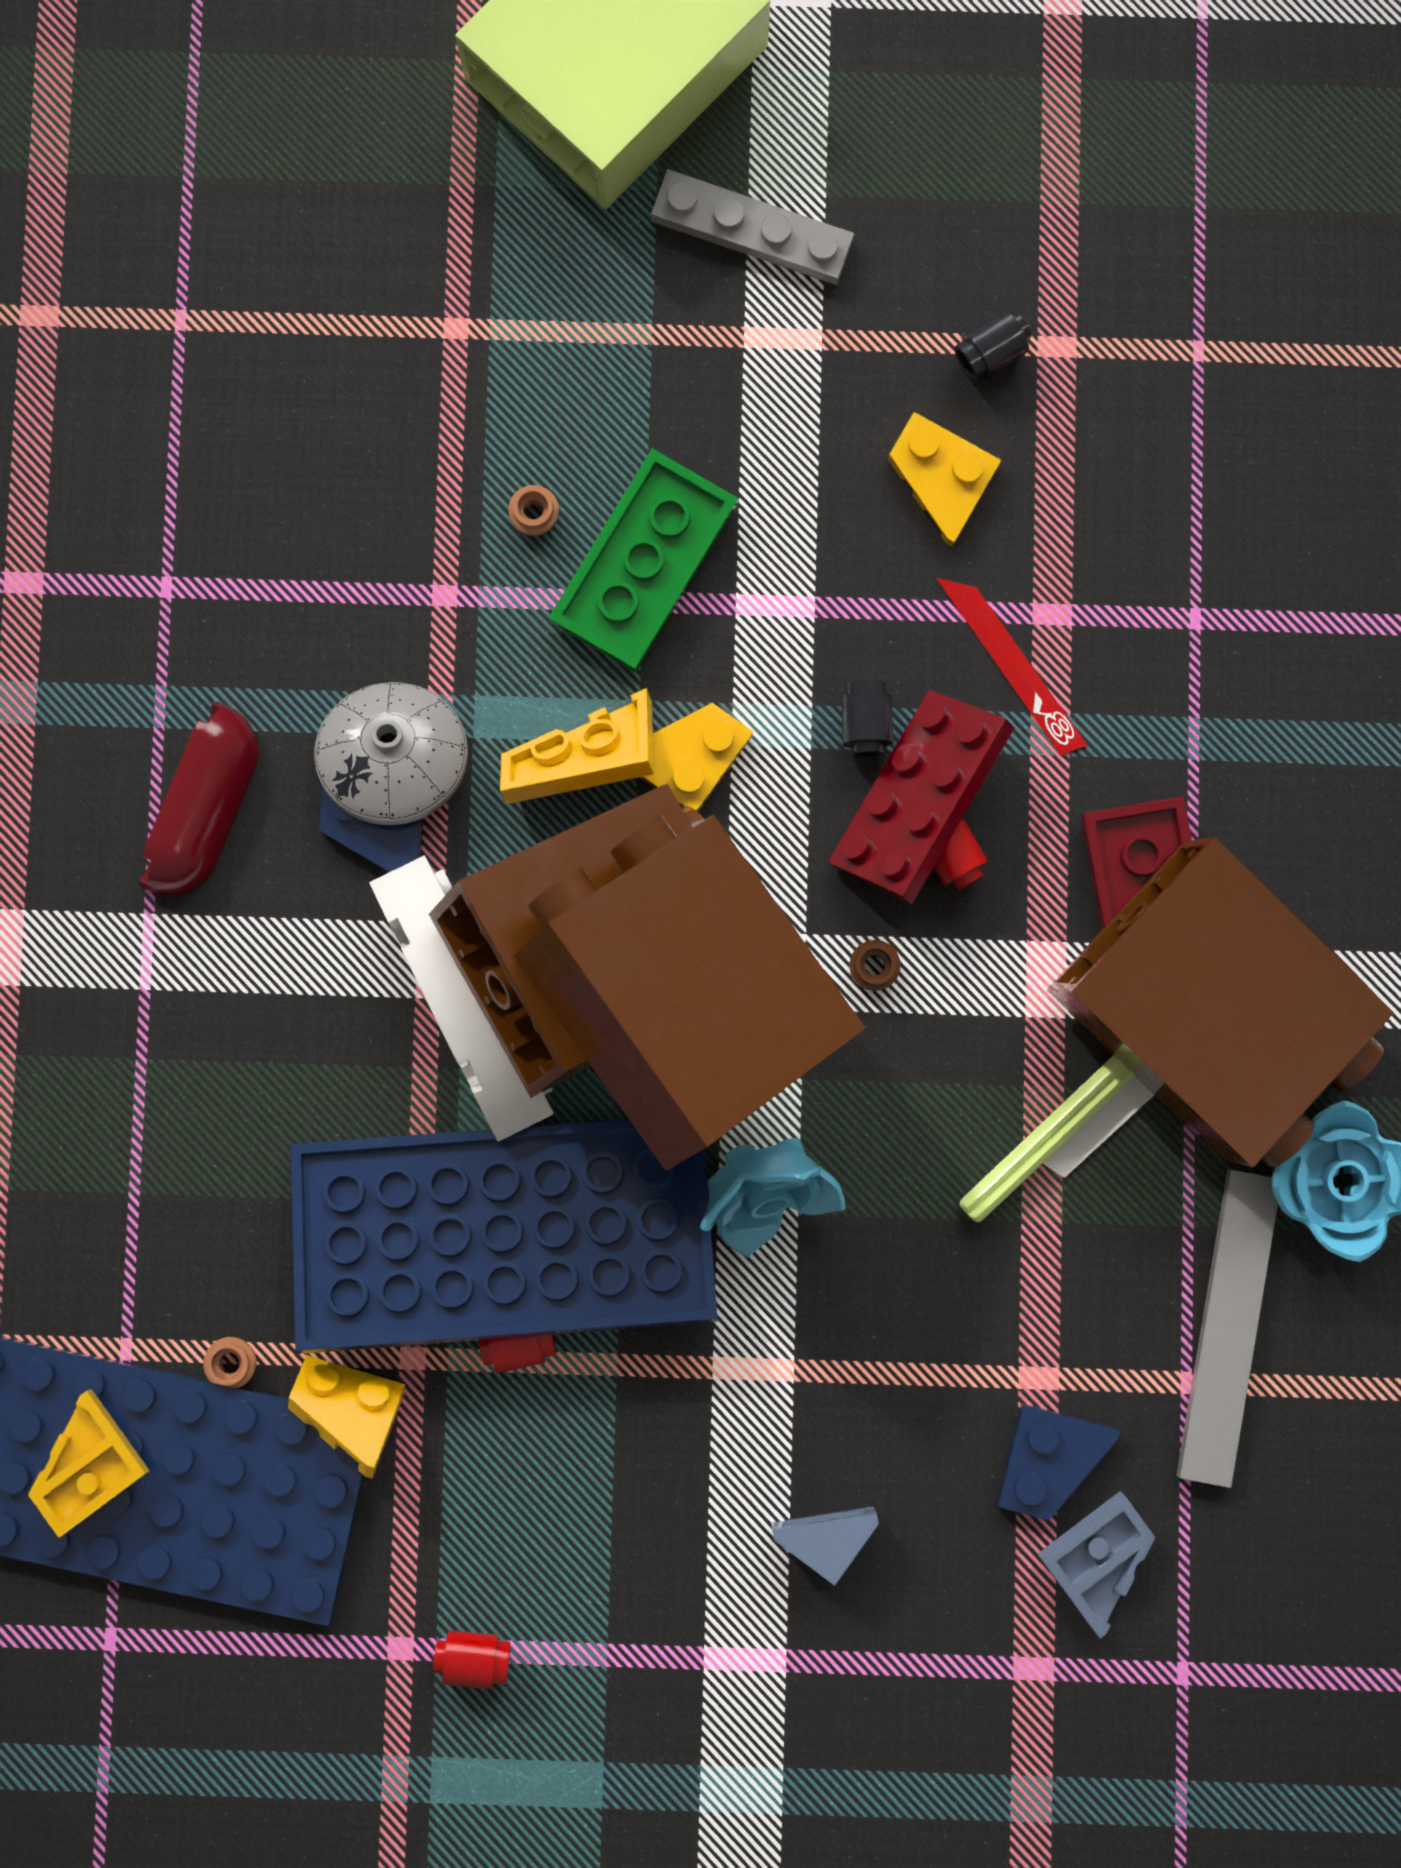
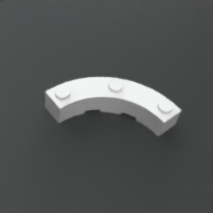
M424 855L369 882L391 929L400 943L401 950L497 1141L499 1142L553 1115L554 1113L545 1097L546 1094L554 1091L551 1087L530 1098L428 915L452 889L444 870L433 873Z

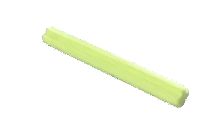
M1113 1055L960 1200L959 1205L973 1221L981 1222L1135 1076L1134 1073Z

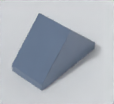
M874 1507L771 1522L774 1541L834 1586L879 1524Z

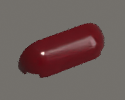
M212 703L210 711L212 713L207 723L201 720L197 722L148 838L143 857L151 861L146 873L139 879V884L141 888L161 895L183 894L197 888L207 880L217 865L255 772L259 758V745L255 731L241 713L222 703Z

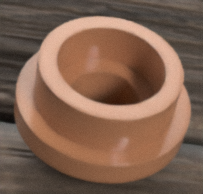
M529 485L519 489L512 496L509 503L510 520L513 526L525 535L539 536L545 534L554 527L558 520L559 507L557 500L548 489L542 486ZM530 505H539L543 508V514L538 519H529L526 517L525 511Z
M225 1337L214 1342L206 1351L203 1361L204 1372L208 1380L213 1384L239 1388L245 1385L254 1375L257 1363L256 1355L252 1347L243 1339ZM227 1353H233L239 1359L240 1365L236 1372H228L223 1367L222 1361Z

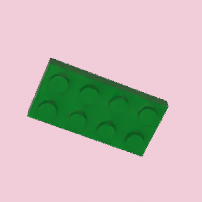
M652 448L550 614L549 622L636 673L738 505V498Z

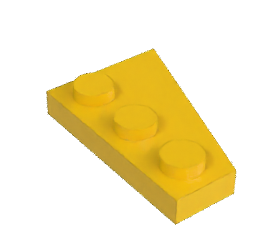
M647 688L630 695L633 703L609 714L605 707L588 714L591 722L567 733L555 729L502 753L500 792L506 804L653 775L652 701Z

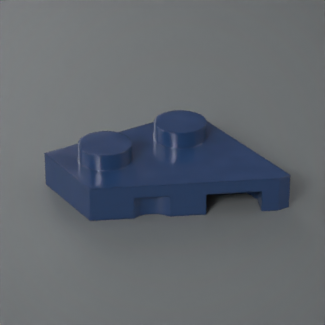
M322 787L319 831L388 872L421 857L424 818L399 825H379L365 822L340 809L329 798Z
M1021 1403L996 1505L1000 1508L1050 1520L1119 1439L1121 1431L1117 1428Z

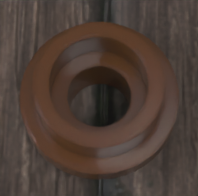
M869 940L860 944L852 953L849 962L850 974L853 980L860 987L869 991H880L891 986L898 978L901 968L897 951L890 944L881 940ZM878 957L883 961L884 970L881 974L871 975L867 972L865 962L868 958Z

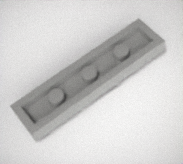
M667 169L651 212V222L834 285L838 284L854 238L853 232Z

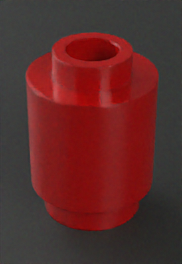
M965 819L960 821L933 867L944 887L954 883L957 890H961L985 876L980 867L989 862Z
M554 1334L478 1340L483 1364H493L496 1374L543 1364L546 1357L557 1355Z
M448 1630L446 1641H436L433 1673L443 1674L442 1685L493 1689V1684L506 1685L511 1641L498 1640V1635Z

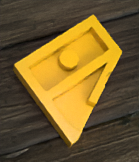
M915 412L909 419L888 458V461L899 477L905 480L911 487L912 495L922 510L928 512L940 529L944 542L951 547L956 542L1001 462L997 457Z
M711 703L653 733L654 774L640 778L654 788L668 783L681 807L688 806L698 812L753 736V731L714 703Z
M306 1355L290 1393L288 1409L305 1424L314 1426L319 1431L320 1437L333 1449L340 1446L359 1463L358 1471L364 1476L373 1479L404 1396L405 1384Z
M92 1389L79 1396L75 1404L77 1407L68 1425L56 1440L45 1469L39 1473L28 1494L58 1538L68 1533L150 1472Z

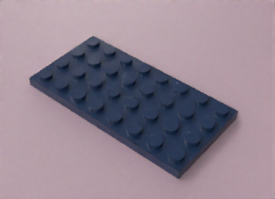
M629 1119L529 1126L499 1142L493 1131L487 1129L290 1144L295 1351L298 1354L718 1322L711 1230L705 1232L700 1228L709 1201L705 1149L665 1171Z
M0 1336V1556L329 1626L334 1615L364 1475L358 1471L359 1463L340 1446L333 1449L320 1437L319 1431L314 1426L305 1424L288 1409L289 1397L243 1387H227L213 1384L209 1380ZM92 1389L150 1472L68 1533L58 1538L28 1494L39 1473L45 1469L56 1440L68 1425L77 1407L75 1404L79 1396Z

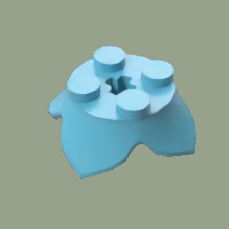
M1341 1101L1332 1104L1315 1115L1312 1119L1315 1127L1307 1142L1290 1159L1275 1167L1271 1177V1189L1281 1210L1291 1219L1305 1224L1325 1249L1347 1260L1361 1262L1381 1248L1387 1237V1222L1393 1216L1401 1214V1143L1381 1137L1376 1120L1367 1110L1355 1103ZM1342 1166L1344 1167L1343 1174H1351L1353 1178V1184L1344 1187V1195H1341L1339 1188H1335L1333 1184V1177L1338 1175L1339 1168Z
M786 1139L774 1146L757 1150L753 1145L746 1144L730 1150L725 1155L727 1164L721 1167L708 1180V1208L700 1228L708 1232L716 1222L719 1236L723 1242L738 1253L750 1257L767 1241L772 1239L780 1229L783 1212L787 1207L797 1210L800 1215L802 1213L806 1215H820L846 1209L845 1199L839 1183L832 1175L806 1155L800 1139Z

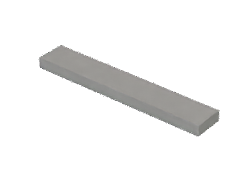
M1227 1170L1176 1475L1181 1479L1228 1488L1232 1486L1278 1206L1271 1189V1177Z

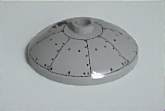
M388 682L370 685L351 693L329 712L317 734L314 757L320 783L329 798L340 809L365 822L379 825H399L410 823L432 814L453 796L465 774L468 748L465 731L460 719L442 698L425 688L413 684ZM386 733L396 735L395 740L390 743L379 741L380 737Z

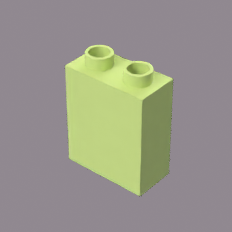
M489 0L455 34L464 79L606 210L768 47L771 0Z

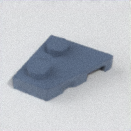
M1119 1491L1040 1551L1038 1556L1096 1635L1102 1638L1111 1626L1107 1620L1120 1595L1126 1596L1135 1579L1134 1572L1136 1566L1145 1559L1156 1537L1126 1496Z

